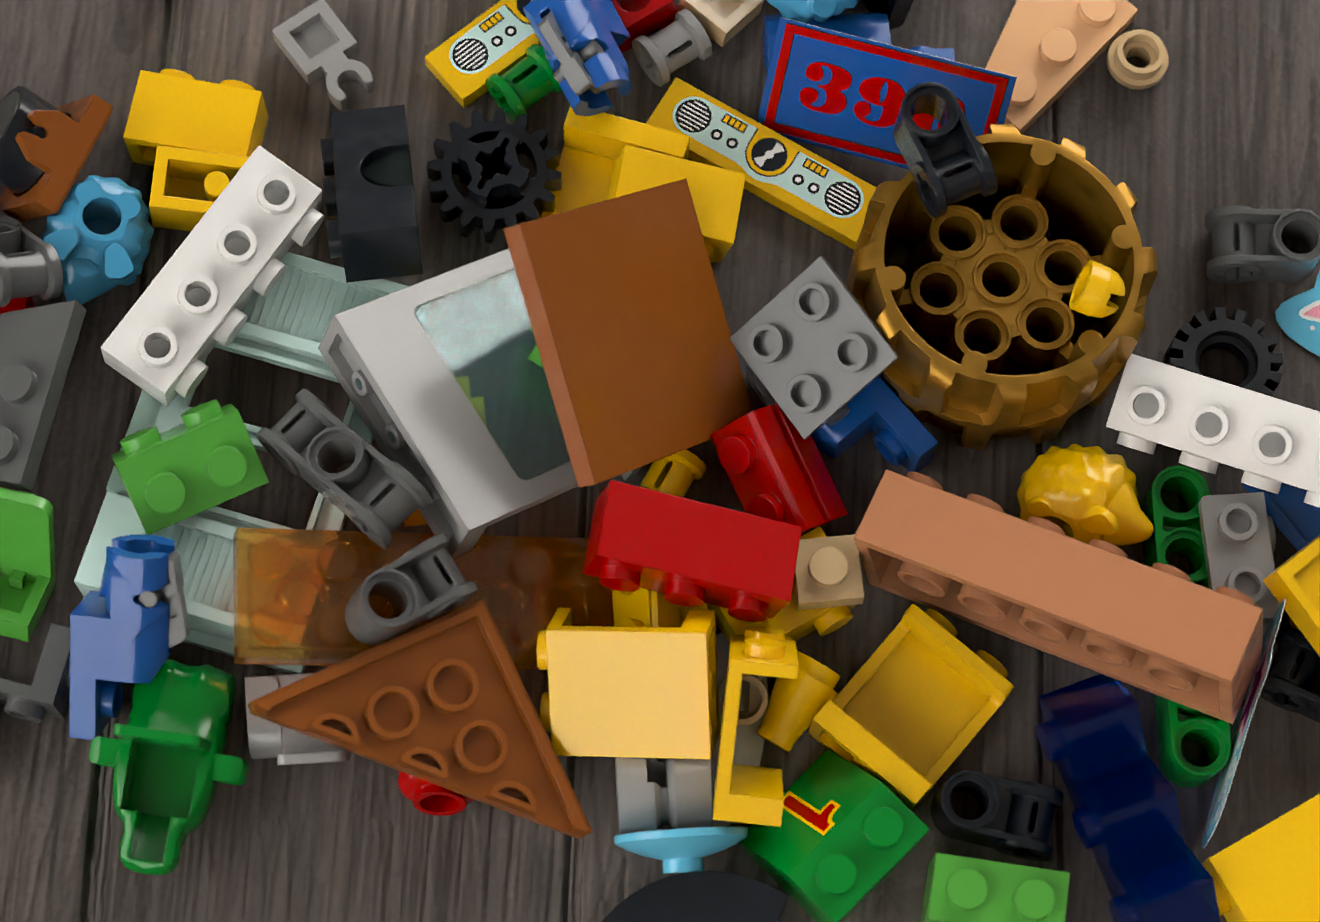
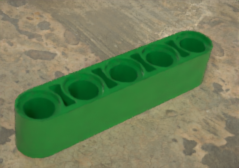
M1181 465L1167 467L1157 475L1141 501V510L1151 521L1154 528L1149 539L1142 542L1144 565L1152 567L1154 563L1167 564L1166 553H1181L1192 563L1193 574L1188 575L1190 582L1209 589L1198 503L1201 498L1210 495L1207 482L1199 472L1191 467ZM1171 491L1181 495L1187 503L1188 512L1178 513L1168 509L1162 502L1160 493ZM1154 694L1159 761L1163 773L1169 781L1179 787L1191 789L1203 786L1226 765L1230 758L1231 737L1229 723ZM1189 739L1202 744L1209 756L1208 766L1198 767L1187 762L1182 755L1181 741Z

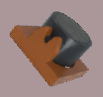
M17 86L0 101V184L5 186L0 196V210L20 222L58 213L111 116L113 106L96 94L54 107L24 86Z

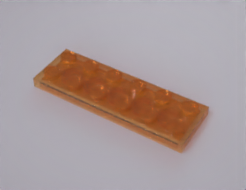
M237 528L233 534L234 664L332 666L377 646L366 644L356 639L348 630L345 622V607L350 597L374 571L398 560L405 553L435 535L430 533L393 532L391 536L394 542L387 549H383L362 531ZM481 535L471 551L453 558L467 582L475 581L480 591L467 602L443 616L484 599L516 669H539L537 664L538 634L540 630L547 629L558 608H571L572 626H614L612 590L601 585L599 582L600 578L582 574L589 538ZM368 596L369 605L376 615L385 619L394 618L395 612L388 600L381 596ZM427 620L426 622H424V623H422V624L416 626L415 628H413V629H411V630H409V631H412V630H414V629H416V628H418V627H421V626H423V625H425V624H427V623H430V622H432V621H428V620Z

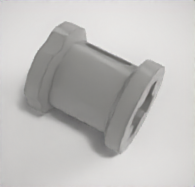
M686 8L675 14V21L649 38L640 35L632 40L634 53L642 69L659 87L670 82L671 73L695 58L705 60L713 54L708 34L692 12Z

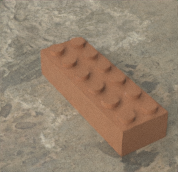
M886 469L854 536L868 582L872 586L1231 724L1235 720L1262 656L1263 609L1254 606L1255 602L1246 594L1229 587H1217L1214 591L1190 582V577L1186 573L1164 563H1154L1152 567L1127 559V555L1123 550L1102 540H1091L1087 544L1065 536V532L1058 525L1040 517H1029L1027 521L1003 513L1000 505L984 496L968 494L966 499L944 491L937 481L918 472H908L906 476Z

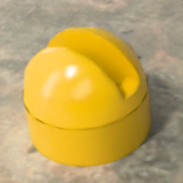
M1089 260L1076 280L1070 297L1069 307L1086 316L1097 318L1109 316L1119 308L1116 304L1109 301L1111 294L1125 296L1124 281L1119 273L1110 267Z

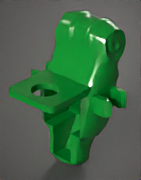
M167 659L150 683H135L132 693V710L128 717L127 725L115 724L113 734L121 737V739L100 736L92 739L89 760L100 766L114 768V808L124 824V834L119 845V857L124 867L131 871L145 875H166L172 873L178 867L181 847L185 843L187 835L196 830L205 820L214 800L217 784L241 786L246 781L247 761L237 756L223 755L227 742V727L233 716L236 679L235 676L213 665L191 666L181 664L175 659Z

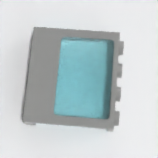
M509 248L334 315L318 347L386 458L404 467L422 484L432 497L433 502L427 509H418L435 536L441 533L447 534L451 541L447 549L453 558L471 551L487 526L578 487L544 368L527 359L536 340L534 333L530 331V319ZM643 466L623 473L621 476L625 481L630 480L638 474Z

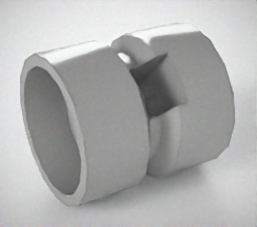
M615 757L619 834L659 830L662 824H669L672 829L713 827L710 759Z

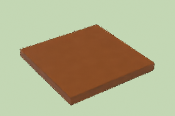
M686 178L504 228L511 258L579 488L598 484L711 440L709 436L711 433L753 411L735 347L729 339L731 333Z

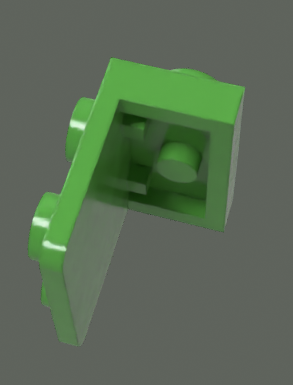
M0 487V635L29 643L56 586L53 506L45 498L32 493Z

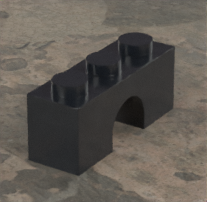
M405 105L331 112L332 138L321 139L325 176L335 175V178L323 179L327 216H338V219L326 220L330 258L343 257L346 283L423 274Z

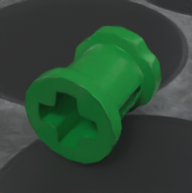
M533 44L526 49L527 57L501 76L492 74L486 79L485 83L491 97L499 108L504 109L505 115L513 122L522 114L527 116L526 111L552 91L555 93L562 92L559 83L553 76L546 53L540 45Z

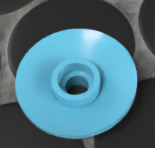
M699 827L615 835L614 844L641 856L663 860V874L704 871L703 857L718 853L737 844L748 836V827Z

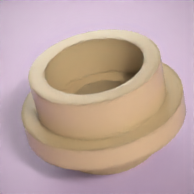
M1143 29L1132 30L1118 36L1111 44L1107 54V66L1112 77L1121 85L1131 89H1146L1157 84L1163 78L1169 62L1168 52L1162 40L1153 32ZM1131 56L1140 57L1145 61L1147 67H1135L1127 61V58Z

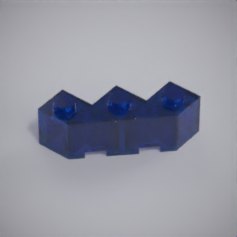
M1103 674L1095 675L1039 696L1044 723L1036 726L1038 739L1047 759L1050 762L1055 761L1075 808L1072 817L1077 834L1084 847L1092 849L1112 899L1109 900V907L1114 922H1221L1213 878L1184 842L1175 789L1147 755L1138 702L1121 681Z

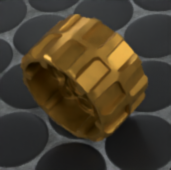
M991 124L986 135L975 137L982 144L992 162L997 178V192L987 197L977 193L947 206V213L934 218L923 205L910 171L900 181H885L879 184L869 201L846 287L900 356L879 377L921 423L927 422L947 432L961 435L960 445L962 447L983 450L989 439L1017 437L1029 434L1032 443L1039 444L1057 437L1067 419L1087 404L1091 407L1100 405L1112 391L1146 327L1143 316L1145 304L1158 274L1155 250L1153 247H1142L1140 234L1133 218L1139 201L1127 184L1121 182L1114 186L1102 172L1086 160V148L1068 138L1063 137L1059 145L1048 140L1021 135L1014 124ZM971 208H993L994 210L989 220H983ZM1009 225L1015 230L1024 229L1030 238L1022 241L1013 240L1002 231L1001 227ZM1048 227L1064 239L1050 242L1045 237ZM925 234L927 238L922 252L925 265H922L914 273L909 289L903 290L906 282L904 271L897 266L885 267L884 259L898 242L902 247L909 250L919 247ZM944 236H957L964 240L969 248L965 251H952L943 246L939 239ZM1089 260H1093L1119 273L1124 281L1125 296L1111 294L1109 301L1116 304L1119 308L1115 313L1104 317V338L1097 331L1087 330L1080 335L1074 346L1070 342L1075 327L1072 309L1069 307L1070 297L1081 270ZM1050 269L1064 271L1071 277L1073 284L1068 286L1057 285L1047 278L1045 271ZM988 280L1001 281L1010 288L1012 294L1006 297L992 295L985 289L983 282ZM927 291L940 292L948 298L951 305L944 308H934L922 300L921 294ZM1030 325L1045 326L1052 331L1055 341L1049 343L1036 341L1029 335L1027 327ZM917 333L927 337H939L946 334L950 338L947 357L928 345ZM970 336L983 337L991 343L994 351L988 354L971 351L966 346L964 339ZM1007 356H1012L1016 363L1028 370L1043 371L1051 367L1054 369L1030 375L997 374Z

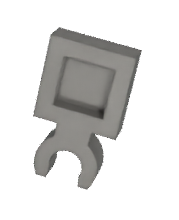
M317 0L272 30L274 41L308 85H311L323 76L325 77L329 99L337 109L344 111L348 108L347 97L340 89L342 84L347 81L359 82L368 94L374 91L373 78L369 68L360 61L349 60L359 53L357 41L325 0Z

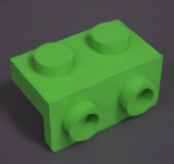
M217 400L208 401L182 413L181 417L184 423L163 433H159L157 426H151L130 434L120 441L123 450L112 454L111 458L147 535L269 483L241 415L232 404L220 407Z

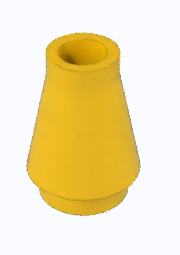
M797 651L799 663L798 678H776L763 721L756 731L757 735L789 753L795 742L809 728L816 714L829 699L833 701L838 695L833 689L841 677L827 666Z

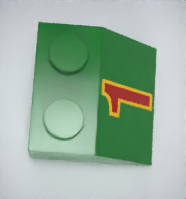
M828 748L783 793L784 804L781 827L751 824L748 827V836L738 842V844L816 922H843L922 843L930 829L880 780Z

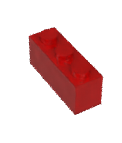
M610 480L596 499L582 574L600 578V584L612 590L633 592L637 591L640 587L664 593V599L675 605L699 607L706 603L727 608L728 614L735 619L746 622H763L767 618L773 619L791 600L802 527Z

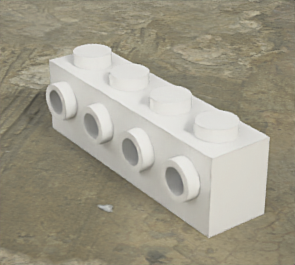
M259 145L101 346L104 362L166 407L171 404L178 394L184 398L190 396L208 371V366L203 361L217 343L227 347L244 326L248 316L242 310L256 292L265 297L277 284L286 269V265L281 260L292 245L296 242L301 247L305 246L319 229L325 217L319 212L322 206V189Z
M1131 353L1126 362L1106 427L1120 431L1117 444L1152 455L1157 443L1182 451L1178 463L1212 474H1216L1219 463L1244 470L1241 483L1275 494L1279 493L1283 482L1307 490L1304 503L1320 508V411Z

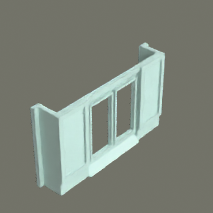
M287 252L281 260L286 265V269L277 284L265 297L257 292L242 310L248 317L240 332L227 347L217 343L215 348L339 383L318 349L334 315L409 286L385 279L346 283L343 267ZM429 304L414 310L415 316L421 325ZM142 390L125 437L151 426H157L159 433H163L183 424L181 414L192 408L189 405L194 391L187 398L178 394L171 404L166 407ZM350 400L343 423L371 445L374 437ZM244 423L254 448L268 452L255 435L262 428ZM352 463L342 465L336 470L335 474L345 471ZM115 465L106 487V496L74 580L83 598L90 590L100 591L106 563V546L112 547V539L126 535L146 534ZM318 492L305 532L214 506L150 534L174 540L175 551L180 555L184 580L183 589L190 633L183 642L290 674H303L310 655L305 637L347 515Z

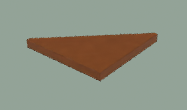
M484 599L252 700L248 704L252 715L571 837L580 839L593 832Z

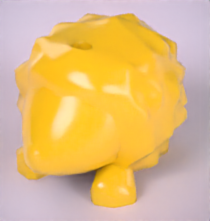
M1076 443L1071 444L1068 448L1051 446L1044 454L1039 455L1031 467L1021 476V484L1017 491L1021 509L1019 519L1025 521L1029 517L1046 519L1058 525L1065 532V536L1087 544L1091 540H1102L1115 546H1126L1149 539L1154 531L1151 521L1141 510L1137 499L1136 475L1127 467L1122 455L1107 454L1100 446L1083 448Z

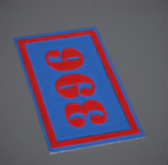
M780 17L757 122L791 140L909 169L895 143L893 132L903 98L911 88L917 84L933 82L942 84L950 89L957 97L974 135L978 136L986 135L991 124H1004L1017 77ZM920 113L912 116L915 124L922 129L936 130L941 128L937 119L929 114Z

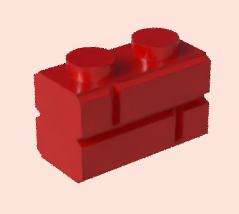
M777 403L745 414L709 435L718 453L720 463L726 470L745 513L801 526V536L818 526L823 527L848 514L812 435L807 439H803Z

